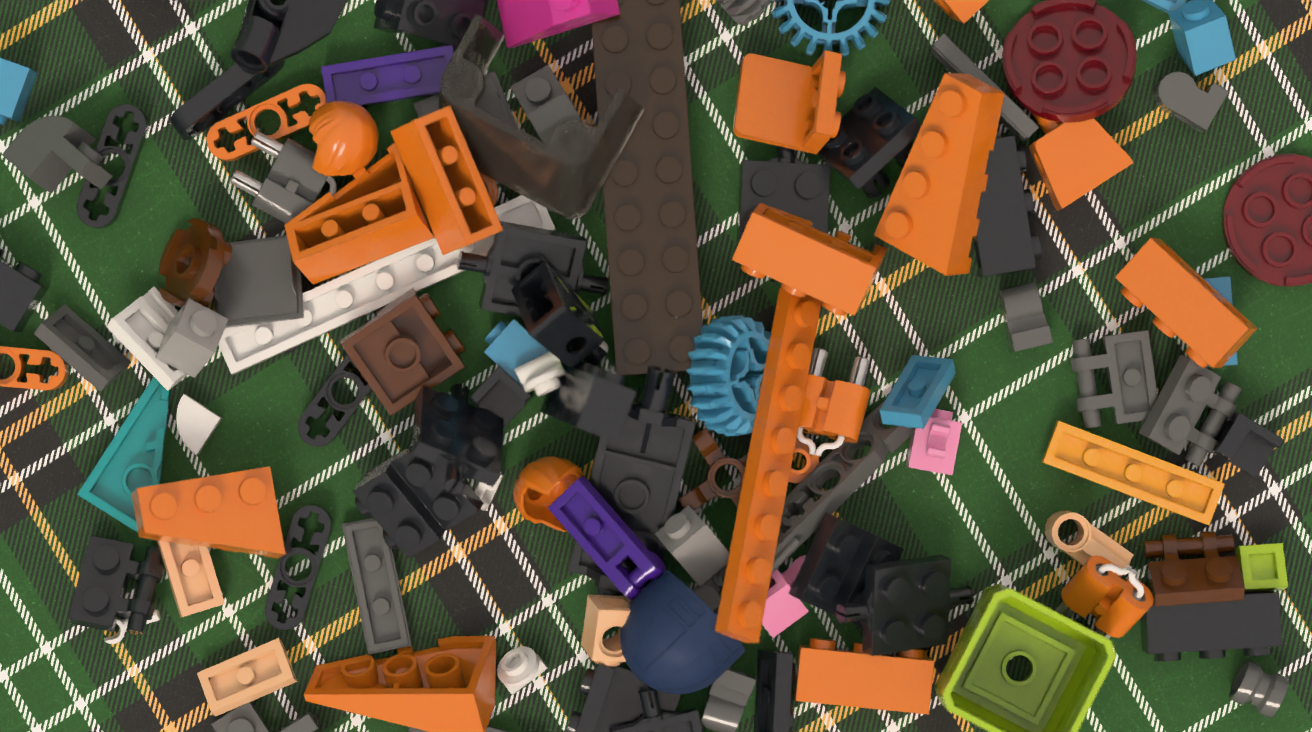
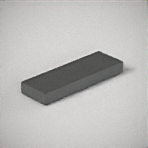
M945 34L931 46L930 53L950 73L970 74L1002 91ZM1004 94L999 121L1020 142H1024L1039 126Z
M374 517L342 524L368 654L412 646L394 550L385 543L383 528Z

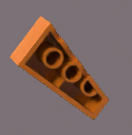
M944 74L874 236L945 276L969 274L972 262L969 253L972 238L977 236L980 218L976 217L981 192L986 191L989 175L985 174L989 151L994 150L1004 92L970 74Z

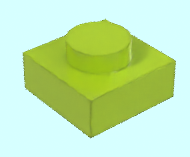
M1283 543L1246 545L1235 549L1245 592L1284 590L1288 587Z

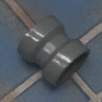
M1247 659L1235 676L1229 692V699L1241 705L1251 701V705L1255 706L1257 713L1272 718L1286 695L1289 678L1278 673L1268 674L1262 670L1261 665Z

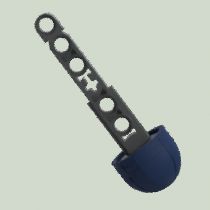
M883 403L878 405L863 420L857 443L843 441L840 447L834 449L786 496L772 573L822 524L826 513L832 514L883 464L888 451L893 454L913 433L914 428L894 426L885 429V424H882L879 411ZM864 446H871L870 452L865 457L853 460V456L858 449ZM833 477H840L838 484L834 488L822 491V487L827 480ZM814 496L817 497V502H814L812 499ZM727 564L701 587L697 585L693 590L665 569L657 579H652L641 590L642 592L630 602V606L627 607L630 608V613L625 625H623V628H620V644L629 668L643 683L665 693H692L716 681L745 652L739 640L715 631L721 600L718 592L723 589Z

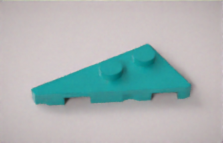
M155 377L152 378L77 494L137 533L131 493L137 488L159 485L161 480L170 390L167 391Z

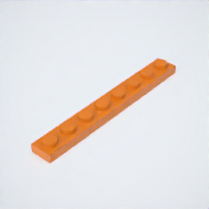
M782 287L779 288L715 626L716 632L744 643H759L822 303L821 300L807 294L805 297L795 296L785 291Z

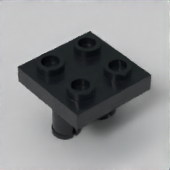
M875 87L868 94L861 96L855 102L853 108L841 118L836 137L830 138L817 155L856 189L862 188L867 197L875 198L882 193L873 181L879 183L884 190L889 187L890 179L881 169L893 158L899 167H904L908 158L906 152L910 153L915 142L914 139L917 137L922 125L913 115Z

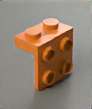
M825 50L812 67L758 54H747L741 61L733 122L734 134L740 138L817 155L830 138L836 137L840 127L841 113L835 110L837 97L841 96L846 80L845 71H840L842 54Z

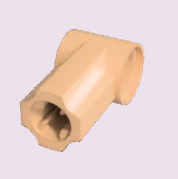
M1058 511L1053 513L1045 524L1047 541L1082 566L1090 557L1102 556L1119 568H1125L1130 565V561L1134 556L1130 551L1090 524L1084 516L1075 512ZM1073 519L1078 527V534L1072 542L1063 543L1059 539L1058 528L1065 520Z

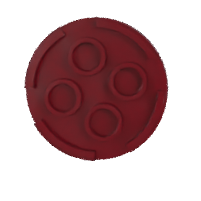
M1045 0L1031 7V11L1016 23L1011 32H1008L1002 53L1003 72L1007 86L1015 99L1023 107L1039 117L1066 123L1093 119L1116 106L1132 85L1137 65V50L1133 34L1124 20H1121L1107 8L1098 5L1096 0Z
M1280 154L1263 159L1251 165L1235 180L1225 198L1222 211V231L1227 248L1234 260L1244 271L1264 283L1282 287L1301 286L1312 283V158L1296 154Z

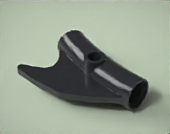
M248 0L238 35L230 51V57L234 63L247 71L264 73L269 66L299 54L327 37L342 13L347 0Z

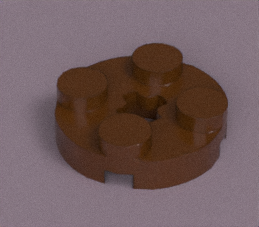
M193 218L187 221L192 226L186 231L178 228L173 233L164 249L159 265V274L166 276V289L159 286L160 294L166 302L182 307L189 298L207 307L213 299L214 286L221 269L229 262L232 255V245L223 239L222 231L218 226L198 218Z

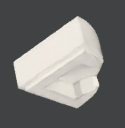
M183 394L176 413L177 429L187 448L195 455H199L222 417L188 395Z
M501 470V476L493 487L479 482L475 493L483 502L481 510L488 509L505 475L503 474L504 471Z

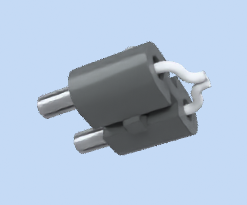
M259 131L254 134L255 138H252L251 145L277 158L264 183L239 170H236L230 179L231 184L255 196L252 203L253 206L284 223H288L312 205L326 181L330 184L329 191L332 195L335 194L337 189L334 178L319 174L312 168L316 152L289 137L283 145Z

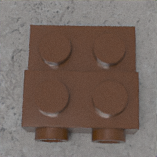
M414 288L377 311L376 317L340 340L341 346L390 416L416 400L423 386L432 389L465 367L459 354L466 351L460 339L452 329L445 333L435 320V318L441 315L436 304L427 292L419 297Z

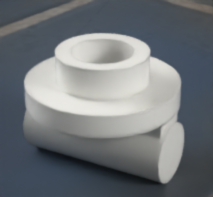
M550 351L514 368L521 384L524 385L525 392L529 393L535 390L538 397L562 386L559 378L566 374L561 366L560 359Z
M522 646L514 648L504 655L498 665L497 675L513 695L547 670L548 667L531 648Z

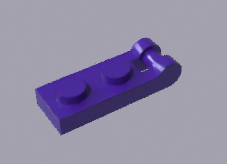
M584 476L578 478L548 507L627 598L634 600L642 592L644 584L649 579H657L665 571L666 567L663 561L654 552L646 548ZM628 557L637 565L632 572L622 565V562Z

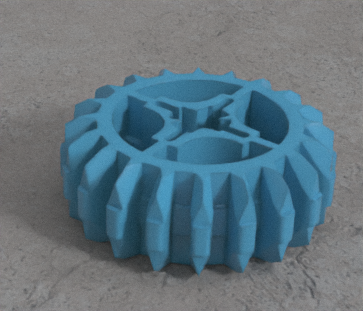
M772 0L784 3V6L772 10V17L781 18L787 16L788 20L781 24L778 29L779 32L785 34L793 28L796 30L797 33L790 42L793 47H797L803 38L809 40L810 42L806 48L807 55L812 56L816 45L820 44L824 45L823 52L825 50L832 52V45H838L839 53L842 54V57H846L849 55L848 41L851 40L858 50H862L865 47L864 39L860 35L861 32L873 39L878 35L877 29L869 22L870 20L877 23L885 22L887 15L876 10L875 7L888 6L890 0L836 1L830 14V20H828V8L823 7L825 1L820 3L819 0ZM794 4H803V7L815 9L821 18L822 32L806 25L799 17ZM855 7H865L864 15L857 24L846 31L835 33V24L839 12L845 9H854Z
M737 315L721 316L719 319H712L710 324L702 326L701 335L694 337L695 350L688 352V356L691 359V367L686 370L690 374V384L686 389L691 390L693 394L690 404L698 408L697 419L705 421L707 430H714L717 434L739 436L748 435L753 431L771 332L764 331L762 322H755L751 317Z

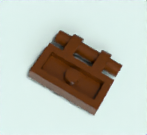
M1214 531L1200 532L1199 537L1176 538L1175 534L1161 535L1159 540L1143 541L1145 558L1162 557V561L1148 562L1147 575L1154 598V607L1244 600L1245 586L1237 556L1219 557L1218 554L1234 552V538L1232 534L1216 535ZM1201 554L1202 558L1184 560H1179L1178 557Z

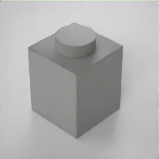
M189 298L169 323L155 358L195 378L216 352L228 319Z
M689 505L680 513L670 517L665 525L655 533L699 587L728 563L729 551Z

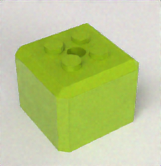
M997 584L984 589L934 688L939 702L948 711L988 732H1078L1116 658V653L1111 640L1002 584ZM1022 655L1030 662V673L1023 680H1012L1006 672L1007 663L1012 657Z

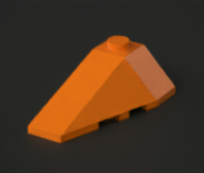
M451 636L438 639V647L413 651L412 646L398 648L397 655L374 660L372 656L367 654L316 665L304 693L305 701L428 732H486L495 707L496 639L495 636Z

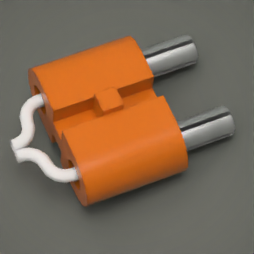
M822 348L813 349L797 433L798 440L809 446V454L821 456L824 450L836 449L842 445L843 441L849 443L858 442L871 390L864 387L870 363L865 357H855L849 382L835 380L834 382L822 377L828 352ZM803 433L816 436L820 434L826 435L836 441L833 443H823L816 449L815 443L811 439L806 438Z
M1092 556L1062 589L1063 602L1055 612L1066 618H1069L1074 612L1083 618L1091 613L1097 618L1094 626L1098 629L1095 633L1107 639L1111 636L1120 638L1150 609L1154 598L1149 588L1135 578L1137 574L1135 569H1132L1130 566L1119 568L1102 556ZM1129 573V577L1126 580L1118 576V574L1126 575Z

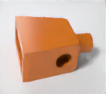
M1032 113L1045 135L1029 145V149L1057 211L1065 208L1134 163L1129 155L1094 118L1081 122L1066 123L1051 121Z

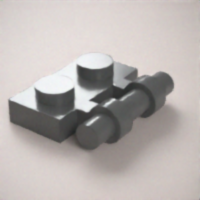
M1149 331L1103 336L1104 354L1092 356L1090 338L1072 341L1074 358L1070 359L1072 372L1077 373L1080 398H1076L1077 412L1082 411L1084 428L1102 426L1099 409L1112 407L1114 424L1146 420L1158 398ZM1106 367L1110 394L1097 395L1094 369Z
M1180 355L1139 433L1177 455H1180L1186 442H1190L1192 445L1185 460L1200 467L1207 453H1213L1218 443L1215 438L1226 418H1232L1237 408L1234 403L1242 389L1226 381L1219 395L1214 394L1213 392L1221 377L1207 368L1200 367L1191 358ZM1207 406L1211 410L1198 431L1194 427Z

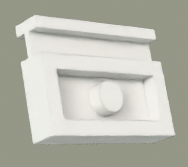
M152 287L148 293L139 297L113 317L106 327L168 391L188 374L155 358L167 327L178 311L171 303L166 302L162 298L160 292L155 287Z

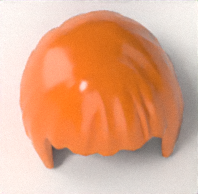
M331 101L313 112L308 123L310 124L309 131L313 135L312 139L317 143V150L312 164L314 170L325 176H345L353 174L362 166L366 167L372 161L378 149L379 131L376 122L364 107L348 101Z
M546 456L527 464L521 470L513 487V500L516 508L523 518L534 524L543 523L555 530L566 532V528L548 507L578 478L584 476L582 470L571 460L556 456Z

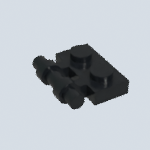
M90 535L69 614L70 624L114 632L118 616L129 618L126 628L128 633L138 636L143 635L146 622L152 619L155 605L151 603L156 583L162 581L165 569L161 566L162 555L160 548L148 546L144 561L136 562L132 561L135 551L134 544ZM128 578L139 580L135 597L132 599L123 598Z

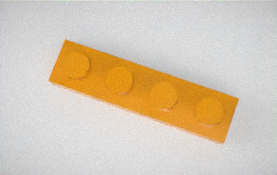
M1056 421L1041 461L1047 465L1205 525H1210L1225 485L1219 481L1061 421Z

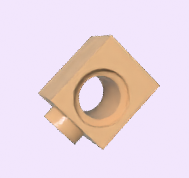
M588 595L581 646L596 664L615 667L619 666L620 662H626L620 644V628H623V625H625L630 613V608L627 607L630 606L632 601L626 596ZM619 626L618 632L613 637L602 639L606 630Z

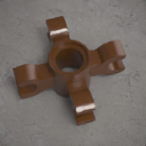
M707 428L692 436V440L710 466L707 475L708 480L687 492L678 500L684 508L689 505L693 510H696L713 497L719 495L731 498L738 509L748 453L738 460L725 457ZM722 465H734L740 472V482L732 490H723L715 482V473Z

